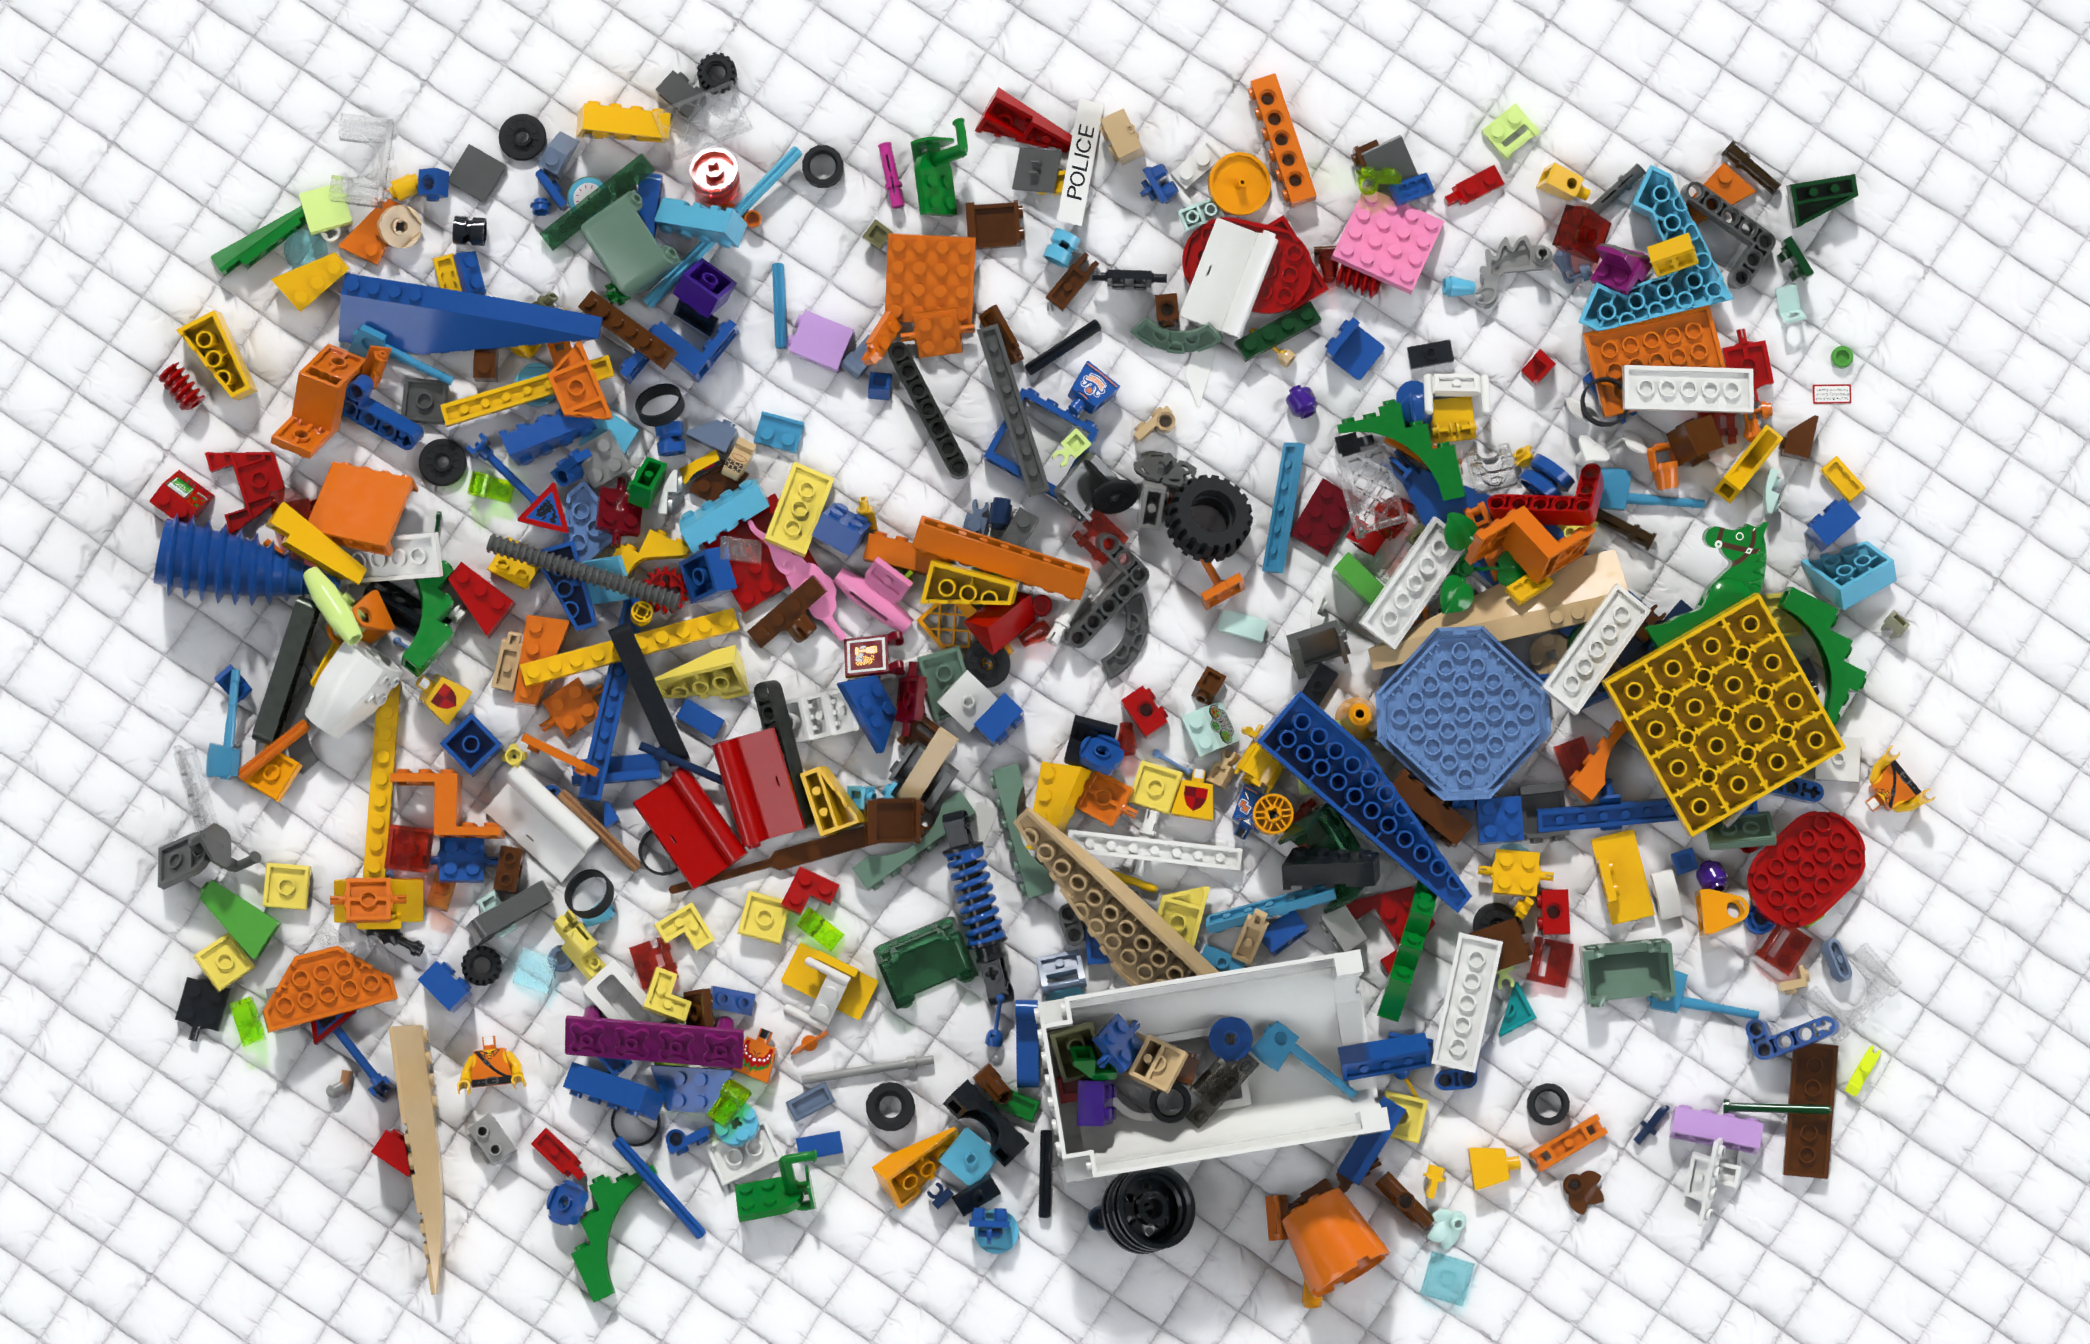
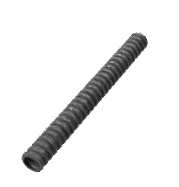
M496 534L490 536L486 550L488 553L492 551L495 555L499 553L501 557L507 556V559L513 558L514 561L518 559L520 563L527 562V565L533 564V567L540 566L542 570L546 568L548 572L550 570L555 574L559 572L561 576L565 574L567 578L571 576L573 580L580 579V582L584 580L586 584L593 583V586L599 585V588L606 587V590L612 589L614 593L618 591L621 595L625 593L627 597L631 595L633 599L637 597L640 601L646 600V603L650 601L652 605L666 606L665 609L672 608L674 612L677 610L681 599V593L679 592L675 594L673 590L670 592L666 588L662 590L660 586L656 588L654 584L647 585V582L641 583V580L634 581V578L628 579L626 575L622 577L619 573L615 575L613 571L609 573L607 569L603 571L600 567L596 569L594 565L590 567L588 563L581 564V561L577 563L575 559L568 560V557L562 558V555L555 556V553L549 554V551L545 550L543 552L540 548L536 550L534 546L530 548L528 544L524 546L522 542L516 543L515 540L511 542L509 538L502 539V536L496 537Z

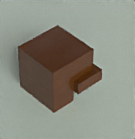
M1712 415L1696 420L1694 418L1686 420L1666 434L1679 466L1688 463L1692 467L1698 466L1710 459L1709 454L1725 447Z

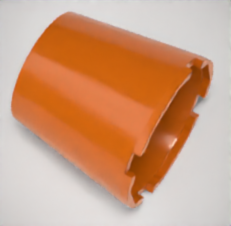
M1340 1188L1324 1192L1321 1195L1319 1193L1313 1195L1304 1205L1293 1208L1290 1211L1291 1213L1282 1221L1313 1298H1318L1334 1291L1335 1288L1333 1286L1342 1281L1346 1285L1385 1260L1384 1254L1388 1256L1391 1253Z

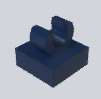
M937 1182L935 1185L939 1188V1193L933 1195L928 1190L927 1194L930 1198L935 1199L932 1204L939 1209L954 1193L948 1187L944 1190L943 1186Z

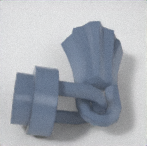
M1559 249L1553 255L1552 261L1561 271L1566 283L1572 284L1579 277H1582L1585 282L1590 280L1589 277L1593 275L1589 264L1584 265V263L1578 265L1579 271L1574 273L1571 253ZM1570 271L1571 275L1567 278L1565 272Z

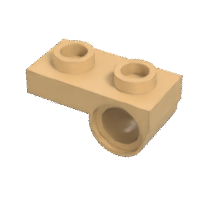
M1167 405L1163 409L1158 407L1151 414L1152 418L1147 423L1142 421L1134 428L1136 432L1133 437L1138 443L1142 442L1156 429L1163 434H1168L1174 430L1176 419ZM1167 417L1172 421V424L1169 427H1162L1159 423L1160 419Z

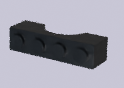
M968 1079L943 1103L958 1120L972 1118L987 1128L991 1136L989 1152L1004 1167L1029 1144L1023 1134L1018 1132L1010 1124L1009 1120Z

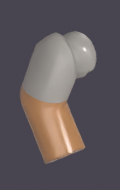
M342 1070L340 1081L333 1086L329 1085L326 1088V1094L333 1099L346 1094L350 1090L353 1071Z

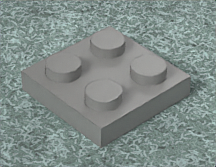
M611 430L576 448L580 452L588 448L593 455L581 464L593 490L632 468Z

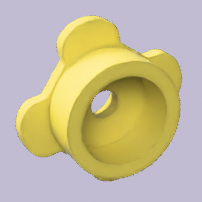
M510 744L506 753L501 755L502 761L510 764L511 768L514 766L519 768L521 762L528 758V754L525 751H521L517 744Z

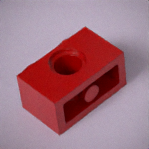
M1142 685L1123 698L1121 704L1146 739L1168 723L1166 718L1169 716L1162 706L1157 707L1153 701L1156 697L1150 688L1145 689ZM1148 705L1152 708V714L1147 717L1143 716L1139 711L1140 708Z
M1568 889L1541 890L1540 895L1536 897V907L1541 911V917L1537 918L1538 931H1541L1542 936L1569 935ZM1549 907L1557 908L1559 913L1557 918L1552 919L1547 915Z

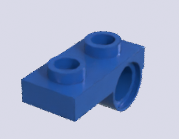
M588 448L581 452L579 449H576L569 453L566 458L557 462V468L550 473L560 486L566 487L583 478L584 471L581 464L593 455Z
M711 986V994L713 996L712 1009L752 1016L756 994Z
M704 1126L689 1135H686L682 1130L673 1129L666 1135L667 1148L670 1154L676 1153L677 1156H680L689 1151L688 1146L694 1143L699 1146L709 1140L708 1136L712 1133L708 1126ZM674 1133H679L682 1136V1142L678 1146H674L670 1140Z

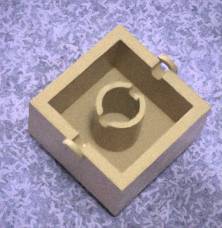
M1124 108L1100 119L1102 126L1099 129L1106 143L1110 141L1112 144L1108 148L1115 162L1120 161L1123 166L1146 155L1138 139L1139 134L1135 132V126L1131 124Z

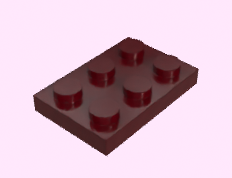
M1322 478L1291 530L1290 536L1327 557L1361 500Z

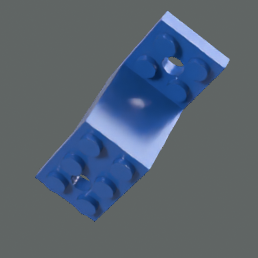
M730 319L727 323L723 322L716 330L718 333L713 340L709 339L702 348L704 350L703 353L662 321L658 325L655 323L649 329V332L678 352L671 362L699 383L738 335L739 330L737 324ZM635 349L633 350L635 351L630 359L627 357L620 365V374L629 384L632 383L649 362L647 357Z

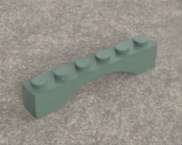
M1018 763L992 770L994 776L990 777L992 788L997 789L999 797L995 799L999 811H1004L1005 818L1001 819L1004 831H1009L1011 840H1007L1011 853L1015 852L1017 861L1013 863L1016 873L1021 874L1023 882L1019 883L1022 895H1027L1029 900L1054 893L1048 869L1039 864L1030 855L1023 844L1019 830L1013 823L1017 818L1018 802L1024 788Z
M959 791L942 803L940 813L933 827L920 840V844H915L895 854L869 855L852 869L868 891L871 889L876 891L885 884L883 882L884 879L889 876L891 878L896 877L903 871L901 867L905 864H914L921 858L919 854L927 850V852L935 849L939 845L937 841L943 837L946 840L948 839L942 822L944 814L965 809L971 823L975 819L973 816L976 812L962 792Z

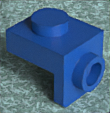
M231 664L214 678L228 695L232 669H235ZM241 675L237 703L245 699L253 690Z

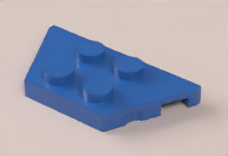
M877 675L838 682L836 685L875 753H883L897 710Z
M651 1065V1071L662 1095L666 1096L664 1101L668 1111L714 1113L718 1100L723 1096L730 1077L734 1075L733 1069Z

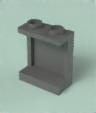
M1085 452L1053 492L1058 496L1057 501L1062 506L1068 507L1072 511L1071 515L1076 520L1091 522L1092 517L1090 514L1094 510L1091 498L1094 491L1102 484L1112 480H1119V478L1096 454Z
M1337 620L1286 636L1292 664L1299 680L1307 677L1305 667L1339 656L1342 657L1344 664L1349 663L1347 655L1351 654L1347 641L1344 642V640H1347V635L1344 627H1339Z
M918 740L912 745L908 743L901 752V755H903L901 761L896 760L889 771L892 774L888 779L891 782L896 779L904 784L925 751L926 746ZM947 761L943 763L922 796L926 801L924 806L930 811L938 804L959 773V770Z
M1564 782L1527 785L1518 788L1522 804L1524 841L1530 840V844L1543 843L1545 838H1552V842L1563 841L1565 836L1570 835V830L1538 833L1536 809L1566 807Z

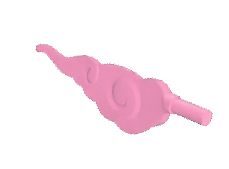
M748 520L750 530L761 540H764L766 533L758 530L752 520ZM765 542L770 549L775 566L781 573L786 575L793 591L812 575H815L828 592L808 609L813 617L821 620L829 627L840 642L844 640L847 636L833 618L837 607L835 599L836 586L833 580L824 574L816 564L806 563L802 557L793 555L790 551Z

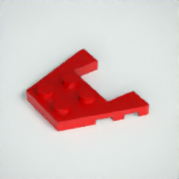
M274 452L205 453L211 473L233 466L246 505L244 509L224 515L230 534L238 532L288 495Z
M1410 886L1348 901L1344 904L1355 920L1375 909L1399 946L1415 890ZM1433 918L1430 922L1427 934L1436 924ZM1397 950L1380 960L1389 975Z

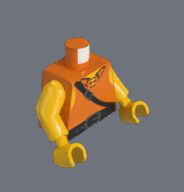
M1893 745L1889 746L1885 754L1873 765L1869 777L1871 785L1868 788L1873 793V796L1865 801V804L1872 812L1882 805L1887 811L1893 810L1896 813L1909 812L1935 799V797L1927 798L1926 792L1931 789L1927 788L1921 792L1898 764L1896 759L1899 757L1900 751L1897 755H1892L1890 750L1893 748Z
M495 1036L482 1037L483 1050L473 1051V1055L468 1057L462 1069L460 1081L457 1083V1091L460 1094V1090L466 1088L467 1095H470V1084L472 1088L512 1084L516 1090L517 1083L522 1082L524 1087L527 1086V1083L523 1077L522 1064L514 1053L507 1051L506 1048H496Z

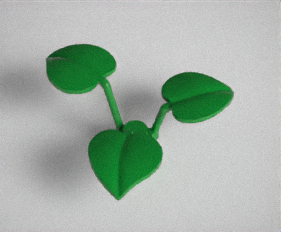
M1454 512L1447 514L1444 538L1450 549L1454 551L1464 550V552L1452 567V575L1448 576L1442 584L1440 592L1442 614L1464 611L1472 605L1474 592L1472 587L1465 583V577L1472 575L1475 571L1498 570L1497 581L1505 587L1527 574L1513 559L1509 551H1505L1499 556L1498 566L1474 567L1473 564L1469 565L1464 557L1468 553L1467 548L1473 542V535L1478 531V528L1469 517Z

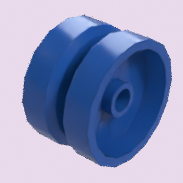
M1538 453L1530 462L1532 470L1525 469L1518 477L1519 482L1533 495L1562 496L1560 491L1568 492L1575 483L1574 479L1563 468Z

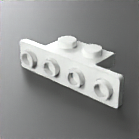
M1721 1137L1714 1141L1711 1156L1697 1152L1692 1153L1684 1196L1702 1201L1698 1226L1701 1227L1708 1221L1710 1222L1713 1215V1209L1710 1207L1712 1200H1715L1717 1194L1715 1181L1720 1177L1721 1167L1719 1166V1161L1725 1153L1724 1138Z

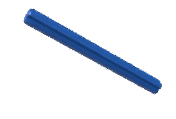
M622 1136L617 1137L612 1142L614 1148L696 1239L702 1238L706 1231Z

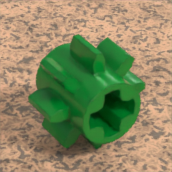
M612 280L611 283L605 285L607 290L604 297L608 298L610 304L617 302L618 306L625 304V301L632 298L631 296L623 295Z

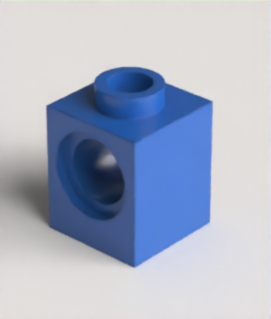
M439 168L419 169L418 195L426 197V201L438 202L439 198H448L449 172Z

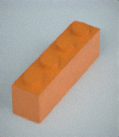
M880 531L868 534L863 555V561L873 563L879 557L895 569L907 572L911 570L913 573L927 576L930 562L934 559L951 564L954 562L952 559H941L936 554L930 552L922 553L912 547L913 543L908 542V538L896 536L893 539L887 537V533Z

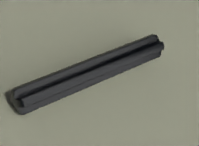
M1096 319L1092 320L1025 365L1026 371L1030 375L1035 374L1100 331L1101 325Z
M1041 1130L1039 1218H1050L1052 1130Z

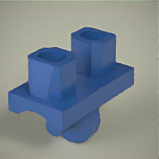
M1159 164L1143 169L1148 181L1144 180L1141 182L1144 190L1140 192L1141 196L1145 197L1148 195L1150 200L1154 201L1157 199V195L1162 204L1171 202V198L1179 190L1173 181L1163 186L1160 179L1169 174L1165 165Z
M973 1208L969 1227H987V1231L978 1230V1237H987V1244H991L992 1237L1000 1238V1231H992V1227L1010 1228L1006 1209L994 1208V1221L985 1220L986 1208Z

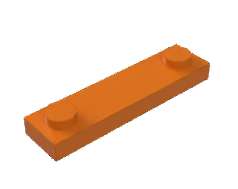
M524 733L521 739L522 742L528 744V750L536 754L542 751L575 767L574 772L586 777L587 773L596 777L599 771L598 768Z

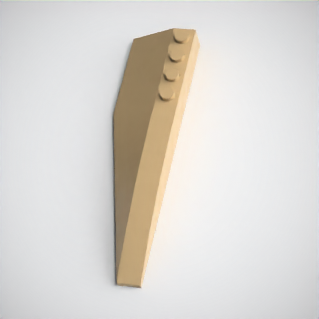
M1616 550L1586 555L1576 559L1549 576L1554 581L1551 587L1520 607L1505 592L1506 587L1499 583L1475 595L1472 605L1468 609L1449 614H1442L1441 612L1411 627L1395 650H1392L1383 642L1369 648L1368 652L1372 670L1403 664L1435 628L1484 626L1499 642H1505L1588 622L1614 584L1618 583L1629 592Z
M1027 807L1013 821L1027 844L1036 851V857L1040 863L1043 862L1049 870L1048 874L1051 879L1060 886V892L1077 917L1084 921L1090 936H1094L1103 955H1107L1112 962L1110 965L1114 971L1130 986L1219 972L1116 875L1039 814Z
M423 1025L389 1027L400 1114L402 1124L407 1125L408 1129L405 1130L404 1138L407 1147L411 1148V1152H408L410 1169L415 1170V1174L411 1175L417 1213L422 1214L423 1219H420L419 1226L422 1236L426 1237V1241L423 1242L425 1258L429 1259L426 1267L431 1295L439 1293L441 1275L444 1197L441 1151L435 1109L439 1106L437 1095L433 1096L432 1087L435 1086L434 1073H430L429 1065L432 1064L431 1051H427L426 1043L429 1042V1034Z

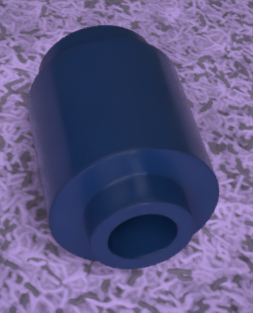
M993 498L988 524L992 525V529L1005 530V527L1009 526L1012 514L1011 499Z

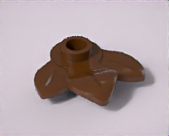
M1585 1171L1580 1175L1570 1174L1564 1179L1563 1189L1569 1195L1568 1203L1578 1214H1585L1587 1204H1598L1604 1201L1602 1191L1596 1186L1601 1179L1600 1174L1594 1171ZM1571 1181H1576L1578 1183V1187L1576 1189L1570 1188Z

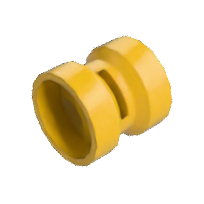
M645 601L636 602L632 606L630 614L632 623L639 627L647 626L652 620L653 608Z

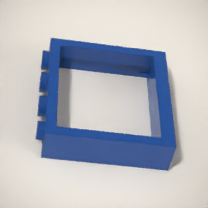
M1031 388L1027 390L1021 389L1020 396L1022 402L1024 399H1027L1089 433L1087 439L1093 445L1099 434L1095 423L1087 419L1085 422L1078 419V415H1074L1069 409L1064 411L1058 408L1059 404L1049 398L1045 401L1038 397L1040 394ZM1004 419L984 455V460L1024 481L1019 465L995 453L1007 431ZM1092 445L1085 452H1089ZM1082 453L1076 460H1074V462H1073L1072 466L1070 467L1069 471L1071 470V468L1075 465V463L1080 459V457H1081L1084 453ZM1048 482L1050 491L1045 493L1057 499L1058 496L1053 492L1057 486Z

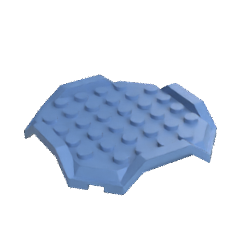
M1484 626L1435 628L1416 651L1376 692L1377 740L1442 801L1491 799L1551 734L1550 696L1540 688L1544 682L1503 646Z

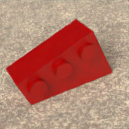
M460 562L448 578L485 635L490 639L515 607L516 603L463 562Z

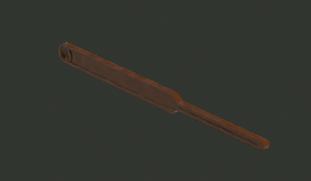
M927 809L924 810V813H930L933 816V823L928 827H924V831L931 829L936 821L935 814ZM863 826L774 851L769 859L723 871L699 887L770 867L781 871L871 845L864 843ZM683 882L670 886L669 892L677 894L692 888L688 882Z

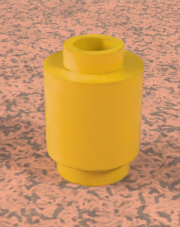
M415 173L412 175L406 174L391 181L392 186L388 187L393 199L398 198L400 202L418 194V178Z

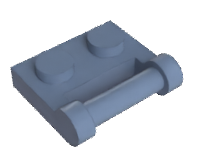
M1079 949L1036 958L1044 996L1050 995V992L1078 986L1080 988L1087 987ZM1078 973L1077 978L1053 983L1047 982L1048 979Z

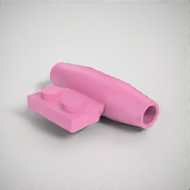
M877 557L865 573V578L843 567L833 580L851 601L881 623L904 634L914 621L897 603L904 597L913 582L881 558Z

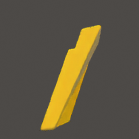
M285 502L279 505L266 524V527L285 536L280 544L339 579L344 580L347 578L357 585L360 584L367 569Z

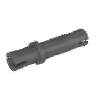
M1636 163L1624 176L1620 175L1618 181L1593 204L1588 206L1589 210L1598 217L1626 190H1631L1633 188L1632 185L1646 174L1645 170Z

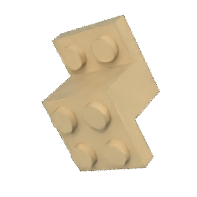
M1137 1032L1136 1035L1142 1041L1143 1046L1132 1065L1121 1075L1154 1091L1159 1089L1168 1094L1189 1054L1150 1034L1145 1036Z

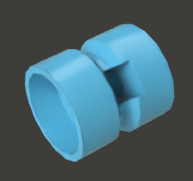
M1055 228L1050 238L1052 244L1047 245L1043 257L1053 264L1068 268L1073 258L1071 253L1077 250L1081 239L1068 231Z

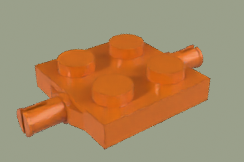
M957 308L913 314V332L900 333L901 342L915 341L918 347L919 358L962 353V336L967 333H975V324L961 325L958 319Z
M577 677L543 700L542 703L548 710L550 717L539 724L541 728L544 727L542 729L543 732L555 725L568 738L595 720L599 710L596 697L603 692L602 683L590 690Z
M1093 771L1090 778L1085 781L1081 797L1079 796L1075 808L1111 828L1114 827L1118 818L1123 813L1135 819L1136 816L1134 814L1137 815L1138 810L1127 806L1134 789L1109 775Z
M390 877L346 878L344 896H330V905H344L346 923L391 922L393 904H406V894L393 895Z

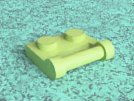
M1515 103L1486 126L1482 133L1505 160H1508L1512 157L1511 154L1532 137H1537L1540 131ZM1525 126L1526 132L1507 147L1503 146L1502 143Z

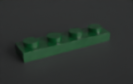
M1310 301L1238 339L1234 345L1244 361L1247 362L1321 323L1322 319Z

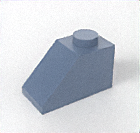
M560 131L545 149L537 164L539 169L560 179L580 141Z
M723 419V422L715 420L689 429L686 435L688 438L727 456L738 431L734 428V423Z

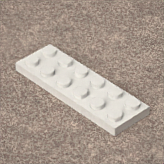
M1622 366L1623 410L1746 414L1754 412L1753 369Z
M1432 517L1359 622L1361 626L1392 650L1397 648L1464 551H1454L1447 546L1444 538L1446 524L1437 517Z
M438 532L393 535L390 542L394 549L391 557L339 546L367 569L360 583L443 576ZM319 568L322 572L331 575L330 573H328V572L324 571L323 569ZM337 578V580L341 581V584L354 583L347 578L344 580Z
M1618 583L1614 584L1540 688L1573 715H1577L1651 610Z
M1459 932L1431 1064L1475 1073L1502 949V941Z

